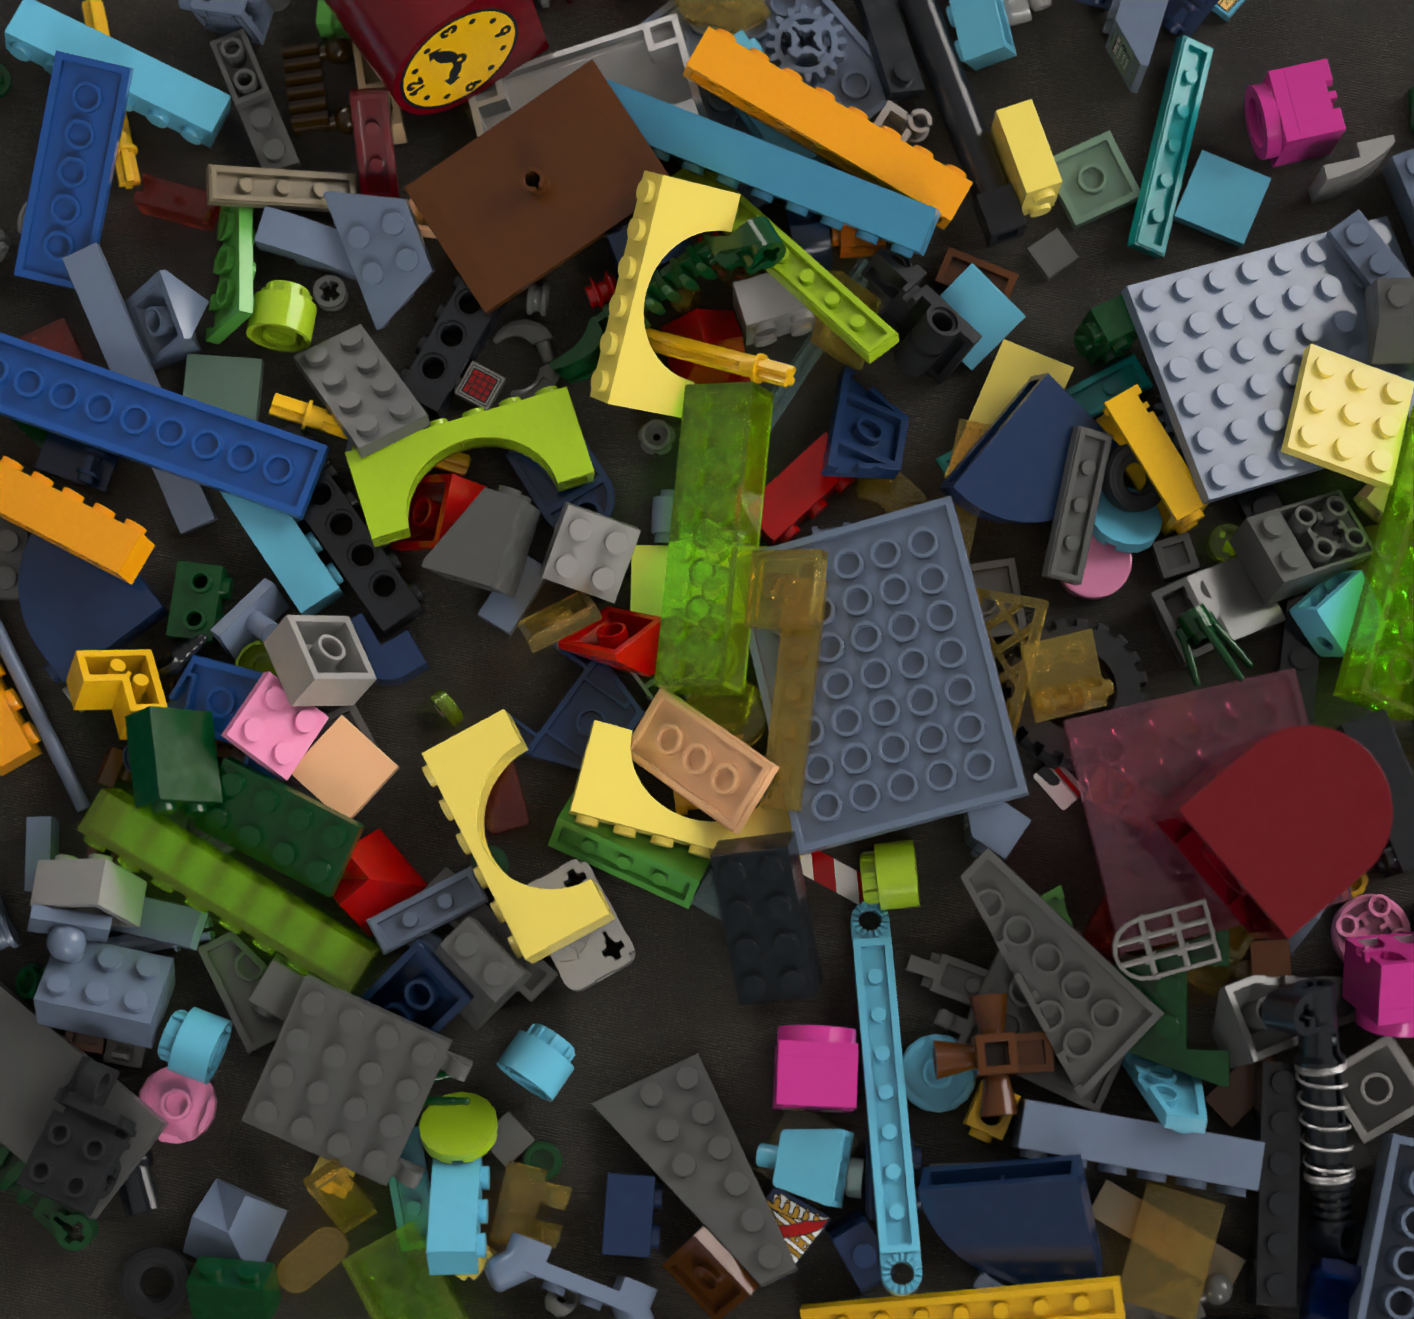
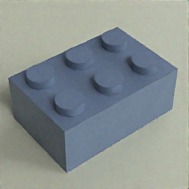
M86 940L87 945L84 952L72 961H61L52 955L50 956L33 999L37 1024L153 1048L176 985L174 958Z

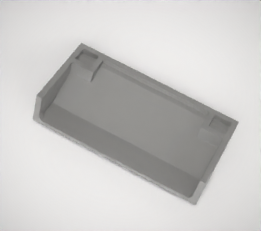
M677 13L527 61L504 78L496 81L489 88L469 99L477 137L592 59L606 79L708 118L699 85L682 76L690 55Z

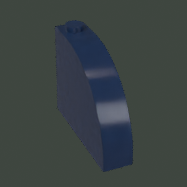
M1049 373L1031 376L938 489L946 497L951 495L954 504L989 521L1005 524L1051 521L1054 519L1073 426H1082L1104 433L1107 432ZM1113 438L1110 452L1120 446Z
M32 533L29 536L19 568L18 593L20 608L26 628L33 642L47 660L42 666L56 683L61 680L66 683L76 651L122 650L169 614V611L140 573L133 584L130 585Z
M1081 1154L923 1167L918 1193L928 1221L942 1241L970 1265L999 1279L1022 1285L1101 1277L1103 1258Z

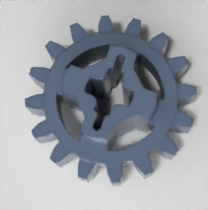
M802 4L801 11L797 14L791 7L787 8V19L776 16L774 25L777 29L768 28L767 38L770 41L765 43V53L772 54L769 57V62L779 66L781 69L786 67L794 70L804 79V83L809 86L811 85V79L814 78L821 85L824 84L825 73L827 72L835 76L838 69L836 63H844L845 53L842 50L846 49L847 39L840 37L843 34L842 24L832 26L835 15L830 13L825 18L822 17L820 6H817L814 12L810 13L806 4ZM826 36L831 44L830 53L826 52L827 48L823 45ZM782 39L786 40L785 44L789 47L786 55L783 54L781 49Z

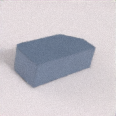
M26 817L24 891L32 893L38 860H55V856L59 855L60 825L59 820L54 817Z

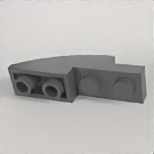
M244 28L210 41L213 53L261 168L288 170L301 168L302 165Z

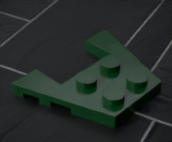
M1230 930L1215 932L1222 961L1205 966H1230ZM1209 934L1186 942L1191 944L1210 939L1211 937ZM1179 944L1157 950L1156 953L1177 948ZM1213 944L1187 951L1190 963L1216 957ZM1144 954V955H1141V956H1138V957H1134V958H1131V959L1122 961L1121 963L1126 962V961H1130V960H1133V959L1141 958V957H1144V956H1147V955ZM1178 954L1155 960L1158 973L1184 966L1182 955L1178 956ZM1116 963L1113 964L1164 1013L1128 1052L1216 1085L1229 1087L1230 1050L1188 1048V970L1162 977L1159 980L1140 981L1128 977L1118 968ZM1145 963L1125 968L1130 973L1137 975L1152 974L1149 964L1145 965Z

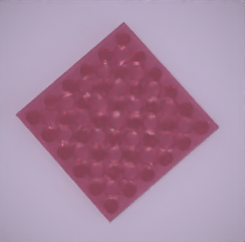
M1295 668L1247 678L1243 682L1234 681L1064 720L1063 725L1114 936L1125 922L1138 917L1140 914L1146 915L1204 898L1206 899L1212 924L1216 931L1241 926L1149 816L1231 747L1281 729L1309 725ZM1350 887L1329 905L1353 900ZM1202 905L1177 911L1179 922L1183 921V923L1205 917ZM1171 913L1144 920L1146 930H1151V932L1174 926ZM1138 922L1127 927L1121 934L1119 941L1141 935ZM1206 923L1184 929L1182 933L1184 938L1209 933V929ZM1172 933L1149 939L1151 946L1178 940L1176 934L1172 935ZM1137 942L1119 947L1118 953L1145 948L1144 943L1139 944Z

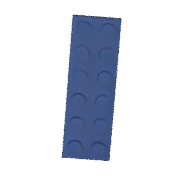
M56 51L14 275L75 289L62 258L94 243L100 245L133 68Z

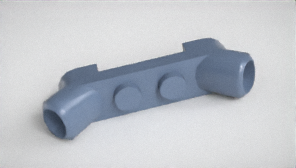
M514 1232L511 1233L506 1250L488 1258L484 1265V1271L492 1289L498 1292L508 1290L535 1277L543 1280L541 1288L560 1296H564L566 1290L580 1295L578 1303L598 1311L601 1310L602 1304L611 1307L616 1319H654L650 1308L658 1291L657 1289L617 1275L613 1288H609L547 1263L552 1249L551 1246Z

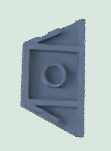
M327 191L323 195L376 330L383 329L390 323L389 321L398 310L405 306L413 297L414 292L420 285L424 284L435 271L409 200Z

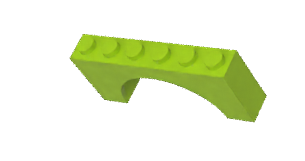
M557 386L544 387L535 392L536 396L523 400L518 396L507 398L499 403V407L486 411L482 407L470 409L462 414V418L449 422L446 418L433 420L425 429L419 430L364 458H361L352 446V450L345 452L374 548L411 537L408 521L409 508L417 486L424 476L438 463L465 450L497 447L521 453L538 463L547 472L557 492L593 482L595 471L567 386L560 389Z

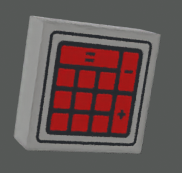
M472 361L454 394L461 400L477 408L482 407L486 411L492 408L506 383V378Z

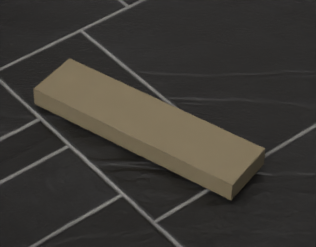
M208 164L206 167L207 205L265 208V206L283 210L330 212L323 193L336 191L357 194L356 174Z
M1107 1179L1103 1181L1091 1203L1094 1219L1202 1282L1208 1275L1220 1273L1228 1277L1233 1286L1246 1261Z

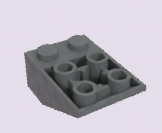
M1340 489L1248 517L1229 541L1265 605L1296 596L1377 554V550Z
M1238 557L1186 576L1152 592L1147 600L1180 668L1186 667L1187 663L1181 643L1174 633L1181 628L1176 619L1202 603L1208 612L1212 611L1218 623L1236 643L1286 620L1278 602L1265 605ZM1216 634V636H1217L1218 639L1221 641V643L1223 644V646H1224L1225 648H1227L1228 646H1227V645L1221 640V638ZM1192 638L1189 639L1195 662L1217 652L1208 638L1197 644L1194 643Z

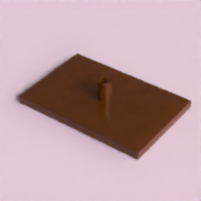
M592 59L408 184L404 189L483 311L488 315L633 217L637 202L636 191L639 182L643 178L644 170L666 176L669 175ZM536 180H540L538 183V188H536L535 186L532 187L533 183Z

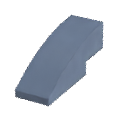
M265 206L254 239L259 250L294 259L298 265L357 281L337 229L289 212Z

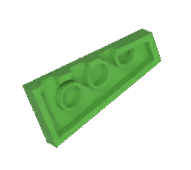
M220 206L217 240L223 241V245L220 247L216 259H214L213 274L220 276L216 294L210 295L209 311L215 312L214 327H209L206 330V342L219 345L253 314L255 304L253 280L256 274V264L253 262V246L256 231L253 229V212L255 208Z

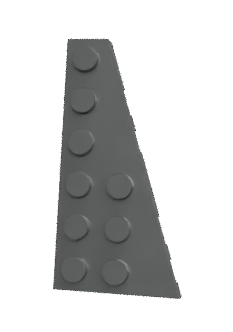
M987 847L960 877L1081 1100L1164 1013Z
M698 1053L591 1103L761 1287L798 1271Z

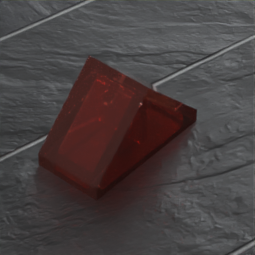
M64 318L18 338L87 362L72 327Z

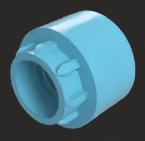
M193 1007L189 1012L182 1009L175 1011L161 1036L158 1055L161 1060L168 1062L169 1071L207 1085L215 1075L225 1054L233 1022L197 1007Z
M536 1023L532 1024L527 1032L522 1030L517 1032L496 1064L520 1086L534 1095L552 1102L574 1070V1066L570 1062L575 1056V1049L556 1032L542 1024Z

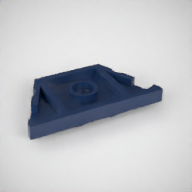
M845 365L838 377L821 474L831 477L895 479L902 466L909 417L896 406L890 404L876 388L872 387L869 391L864 389L852 378L856 371L850 366Z

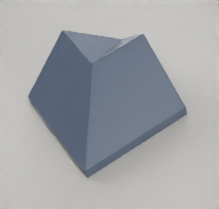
M159 270L125 301V305L154 371L186 359L187 354H199L202 352L195 329L209 303L208 300L167 270Z
M216 1178L191 1218L183 1252L197 1259L199 1256L265 1262L288 1210Z

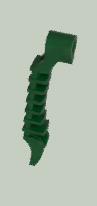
M762 216L751 218L729 236H711L705 233L702 236V241L695 246H687L685 253L678 258L672 257L669 259L670 263L661 270L656 268L649 282L644 301L645 329L647 330L651 326L645 316L646 312L651 310V312L658 315L666 313L661 302L667 298L672 302L680 303L683 298L678 290L683 286L690 291H698L700 287L695 278L700 274L702 277L713 281L717 278V275L712 266L717 262L720 266L730 271L735 267L743 266L748 274H753L760 269H768L778 264L785 256L786 247L770 221ZM607 304L602 307V312L589 319L586 331L579 342L569 351L549 363L553 371L571 384L592 377L593 372L597 368L601 352L600 340L606 331L610 314L609 305Z
M0 1142V1188L3 1191L9 1189L17 1195L16 1202L20 1205L26 1203L34 1209L32 1216L57 1239V1242L64 1249L78 1251L91 1244L96 1239L99 1231L97 1219L90 1220L79 1211L18 1185L16 1182L25 1163ZM80 1222L84 1225L81 1230L84 1236L74 1239L71 1236L74 1229L70 1225Z

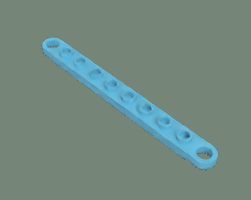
M861 902L851 914L850 929L882 1283L890 1293L897 1296H906L913 1293L920 1285L922 1280V1264L890 918L887 910L881 911L880 904L869 905L866 902ZM873 912L881 920L880 927L873 931H867L860 926L859 917L863 913ZM904 1263L912 1269L913 1280L909 1284L900 1286L892 1281L890 1269L895 1264Z

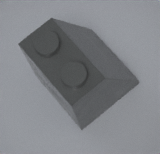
M499 485L498 491L484 488L424 558L422 567L443 578L515 598L541 510L531 505L532 498L521 495V491L503 485Z
M469 916L439 944L434 953L474 996L460 1012V1015L476 1031L533 976L479 919Z

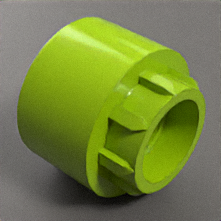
M274 280L268 282L261 291L254 294L253 314L248 319L246 329L248 338L262 347L275 351L300 352L308 349L311 345L317 314V307L312 302L310 292L302 285L291 281Z
M913 840L874 844V851L863 852L860 855L864 902L869 905L880 904L881 911L920 907Z

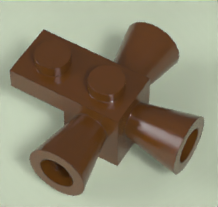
M1007 993L970 996L969 1000L980 1035L971 1037V1044L933 1040L932 1056L935 1078L938 1080L973 1070L974 1078L984 1077L980 1117L1020 1114L1008 1075L1054 1072L1053 1047L1045 1032L1004 1033L1008 1002Z

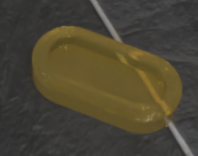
M322 1227L293 1249L280 1261L277 1268L278 1281L282 1288L291 1293H301L310 1289L347 1256L349 1241L346 1234L337 1227Z

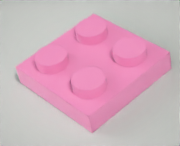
M268 671L262 674L221 736L278 779L287 781L329 717L315 706H290L279 678Z

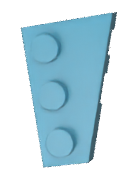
M1127 1052L1121 1064L1163 1127L1183 1134L1191 1132L1205 1134L1208 1119L1202 1079Z

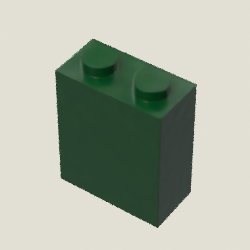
M149 706L125 716L135 809H152L153 815H168L176 811H183L185 817H196L207 814V808L223 803L211 711Z

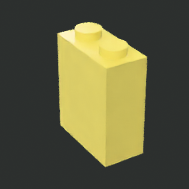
M1032 99L996 110L989 136L1007 183H1012L1024 216L1029 214L1030 217H1038L1052 209L1051 207L1055 204L1063 181Z

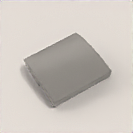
M1394 135L1357 142L1345 161L1323 165L1308 189L1311 203H1317L1338 196L1366 179L1380 165L1395 143Z

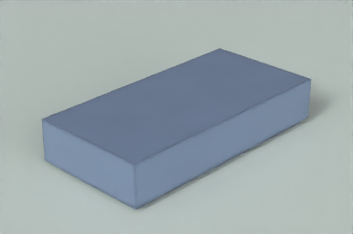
M527 556L515 598L491 592L478 612V616L511 636L547 580L539 574L542 564Z

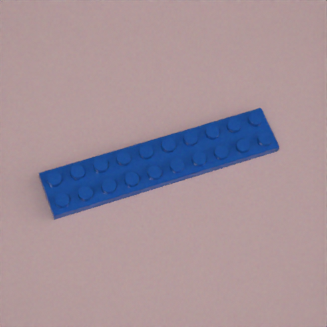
M0 332V415L303 520L330 450L328 445Z

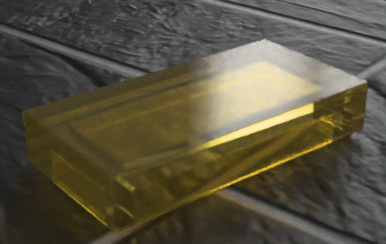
M337 1158L303 1179L306 1189L343 1234L377 1213L374 1204Z

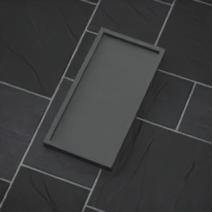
M0 981V1142L26 1164L53 1109L62 1113L65 1110L64 1106L54 1100L59 1087H64L69 1083L82 1056L92 1058L58 1029L37 1024L35 1010ZM116 1080L103 1107L136 1123L134 1130L137 1131L135 1137L124 1134L122 1139L131 1146L129 1150L124 1149L119 1159L121 1172L112 1192L105 1199H99L91 1217L86 1215L90 1220L99 1217L169 1124L118 1080Z

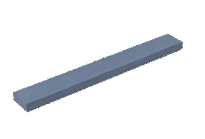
M94 243L62 258L109 369L161 388L100 245ZM152 468L180 534L185 535L218 520L203 485Z

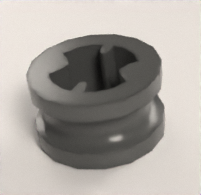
M335 275L323 276L316 281L313 287V296L317 305L322 310L337 312L346 306L349 293L345 283ZM329 286L330 290H332V286L337 287L336 291L339 297L335 301L331 297L329 302L324 301L326 297L323 290Z
M544 282L542 286L534 283L528 287L527 315H532L533 312L538 311L541 316H547L550 291L548 282Z

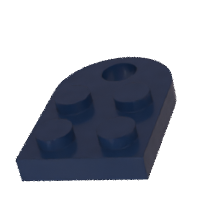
M586 441L585 444L595 471L594 481L557 492L547 472L531 458L513 450L505 454L507 461L532 498L537 509L541 510V515L553 530H555L565 501L580 507L592 506L599 514L610 518L613 515L615 493L612 482Z

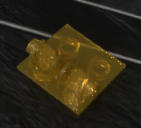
M1092 628L1020 646L1035 723L1107 705L1106 700L1109 695L1114 693V686L1110 679L1105 680L1101 677Z

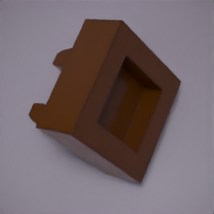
M108 746L94 783L113 788L116 779H120L132 784L131 772L127 770L122 760L124 750Z

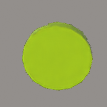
M456 1092L444 1095L442 1097H468L470 1103L468 1105L455 1106L429 1105L422 1113L419 1123L422 1145L431 1157L442 1163L453 1164L452 1160H463V1163L473 1162L487 1154L496 1143L498 1136L496 1111L487 1099L475 1093Z

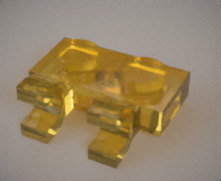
M509 1161L490 1240L507 1245L511 1233L514 1232L556 1249L557 1243L561 1238L563 1225L536 1220L540 1201L551 1207L565 1210L570 1200L572 1187L545 1182L548 1170Z

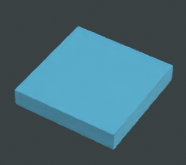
M1202 150L1173 220L1242 248L1271 178Z
M973 263L940 295L947 304L982 335L980 340L962 360L971 371L1026 317Z

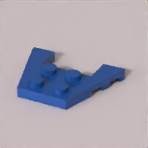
M193 655L170 693V701L167 706L168 708L211 711L215 739L230 743L221 735L264 672ZM246 755L245 764L276 779V776Z

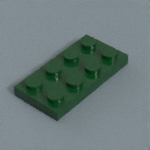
M231 756L225 757L219 768L223 803L207 808V814L198 816L194 827L327 897L333 896L365 825Z

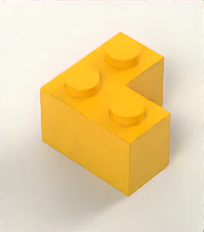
M152 649L81 650L75 652L66 678L73 710L112 709L120 740H128L125 716L149 706L168 708Z

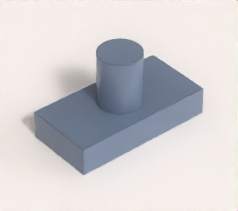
M264 578L210 631L223 650L229 656L236 659L242 648L249 643H253L257 638L264 642L278 626V623L275 621L289 606L275 584Z

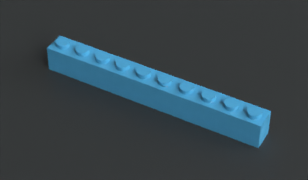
M606 79L658 159L668 162L670 156L682 160L681 168L700 176L703 175L704 170L718 175L716 182L736 190L739 183L752 188L751 196L768 203H772L774 197L787 202L785 209L806 217L808 211L821 215L820 223L839 231L842 230L843 225L856 229L855 237L876 245L878 239L884 240L892 244L890 251L911 259L914 253L924 256L941 215L937 208Z

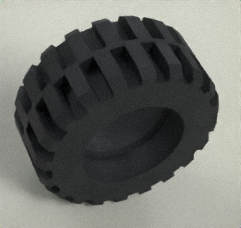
M1076 618L1074 622H1066L1065 619L1053 621L1049 626L1041 625L1032 630L1030 635L1026 638L1023 637L1015 646L1000 672L999 679L1016 745H1019L1026 751V757L1032 761L1036 759L1045 762V767L1052 769L1065 767L1067 771H1076L1087 766L1092 768L1109 758L1111 759L1133 739L1134 734L1141 727L1145 718L1143 713L1149 701V694L1145 693L1148 679L1146 671L1141 672L1138 665L1142 660L1136 651L1131 653L1125 646L1128 641L1121 634L1116 638L1108 632L1110 627L1101 623L1097 626L1089 625L1088 619ZM1062 660L1078 661L1091 667L1101 677L1107 690L1108 700L1102 717L1095 724L1081 730H1067L1053 724L1044 716L1036 701V685L1042 672L1050 665Z

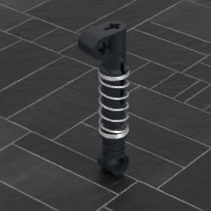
M1306 979L1270 992L1264 999L1261 1016L1263 1024L1267 1029L1298 1035L1299 1053L1295 1056L1294 1066L1295 1071H1297L1295 1078L1302 1084V1090L1297 1094V1099L1304 1106V1111L1299 1115V1121L1305 1125V1132L1301 1135L1300 1141L1307 1147V1152L1302 1156V1162L1308 1167L1303 1171L1305 1185L1310 1189L1312 1195V1213L1314 1214L1306 1228L1307 1245L1315 1252L1351 1259L1357 1255L1360 1249L1363 1232L1361 1225L1357 1220L1353 1219L1352 1197L1350 1193L1351 1187L1355 1184V1167L1351 1164L1343 1163L1348 1160V1151H1351L1353 1146L1347 1143L1346 1131L1352 1125L1345 1121V1109H1348L1350 1104L1344 1102L1343 1088H1346L1349 1084L1342 1081V1072L1347 1069L1345 1054L1340 1051L1335 982L1328 979ZM1307 1156H1308V1161L1311 1162V1163H1314V1165H1310V1164H1308V1163L1306 1162V1157H1307Z

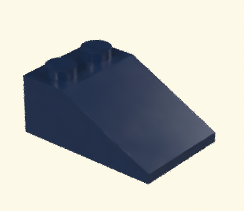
M418 939L360 998L440 1033L474 996L421 939Z

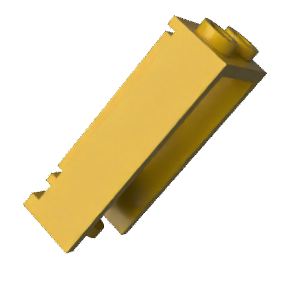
M1138 384L1106 401L1103 404L1105 408L1102 410L1104 415L1095 419V421L1108 434L1113 435V439L1120 446L1128 444L1140 465L1131 463L1125 469L1135 489L1140 491L1144 487L1146 475L1162 499L1156 506L1162 518L1161 531L1164 536L1174 531L1180 535L1198 525L1197 521L1205 516L1202 511L1209 503L1202 504L1189 468L1153 411L1148 413L1147 410L1150 405L1147 401L1142 403L1139 398L1142 391Z

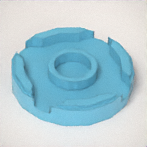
M1126 487L1129 491L1133 493L1139 492L1136 489ZM1102 491L1092 535L1103 545H1106L1108 542L1116 546L1114 549L1116 551L1138 553L1149 548L1154 543L1161 530L1162 518L1157 506L1143 512L1122 511L1114 507L1106 499Z
M932 1034L917 1039L907 1047L902 1055L906 1097L912 1104L924 1111L941 1113L956 1109L964 1103L975 1087L976 1078H974L973 1070L936 1080L933 1067L932 1041L956 1042L957 1039L948 1035Z

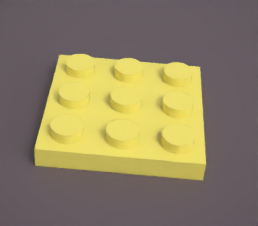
M1308 345L1303 352L1281 452L1384 490L1393 486L1414 382L1317 345Z

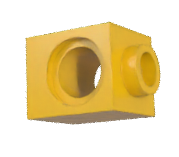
M981 1080L962 1124L971 1127L968 1135L990 1144L992 1138L1003 1140L1013 1115L1000 1116L999 1120L990 1126L982 1122L979 1113L984 1080ZM1014 1093L1016 1103L1018 1104L1021 1096Z

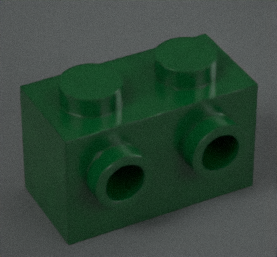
M1122 295L1090 309L1074 332L1075 347L1083 358H1087L1091 366L1101 361L1105 365H1109L1125 355L1124 351L1129 349L1138 338Z
M178 560L166 636L170 640L184 643L199 634H206L208 640L203 646L219 647V642L210 630L225 616L226 600H231L234 589V579L229 577L230 573L224 566Z
M199 1256L186 1282L193 1319H273L282 1299L276 1266L272 1262Z

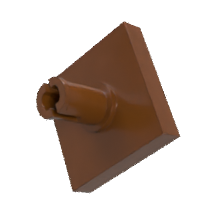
M704 1226L662 1264L712 1319H723L759 1286L755 1279Z

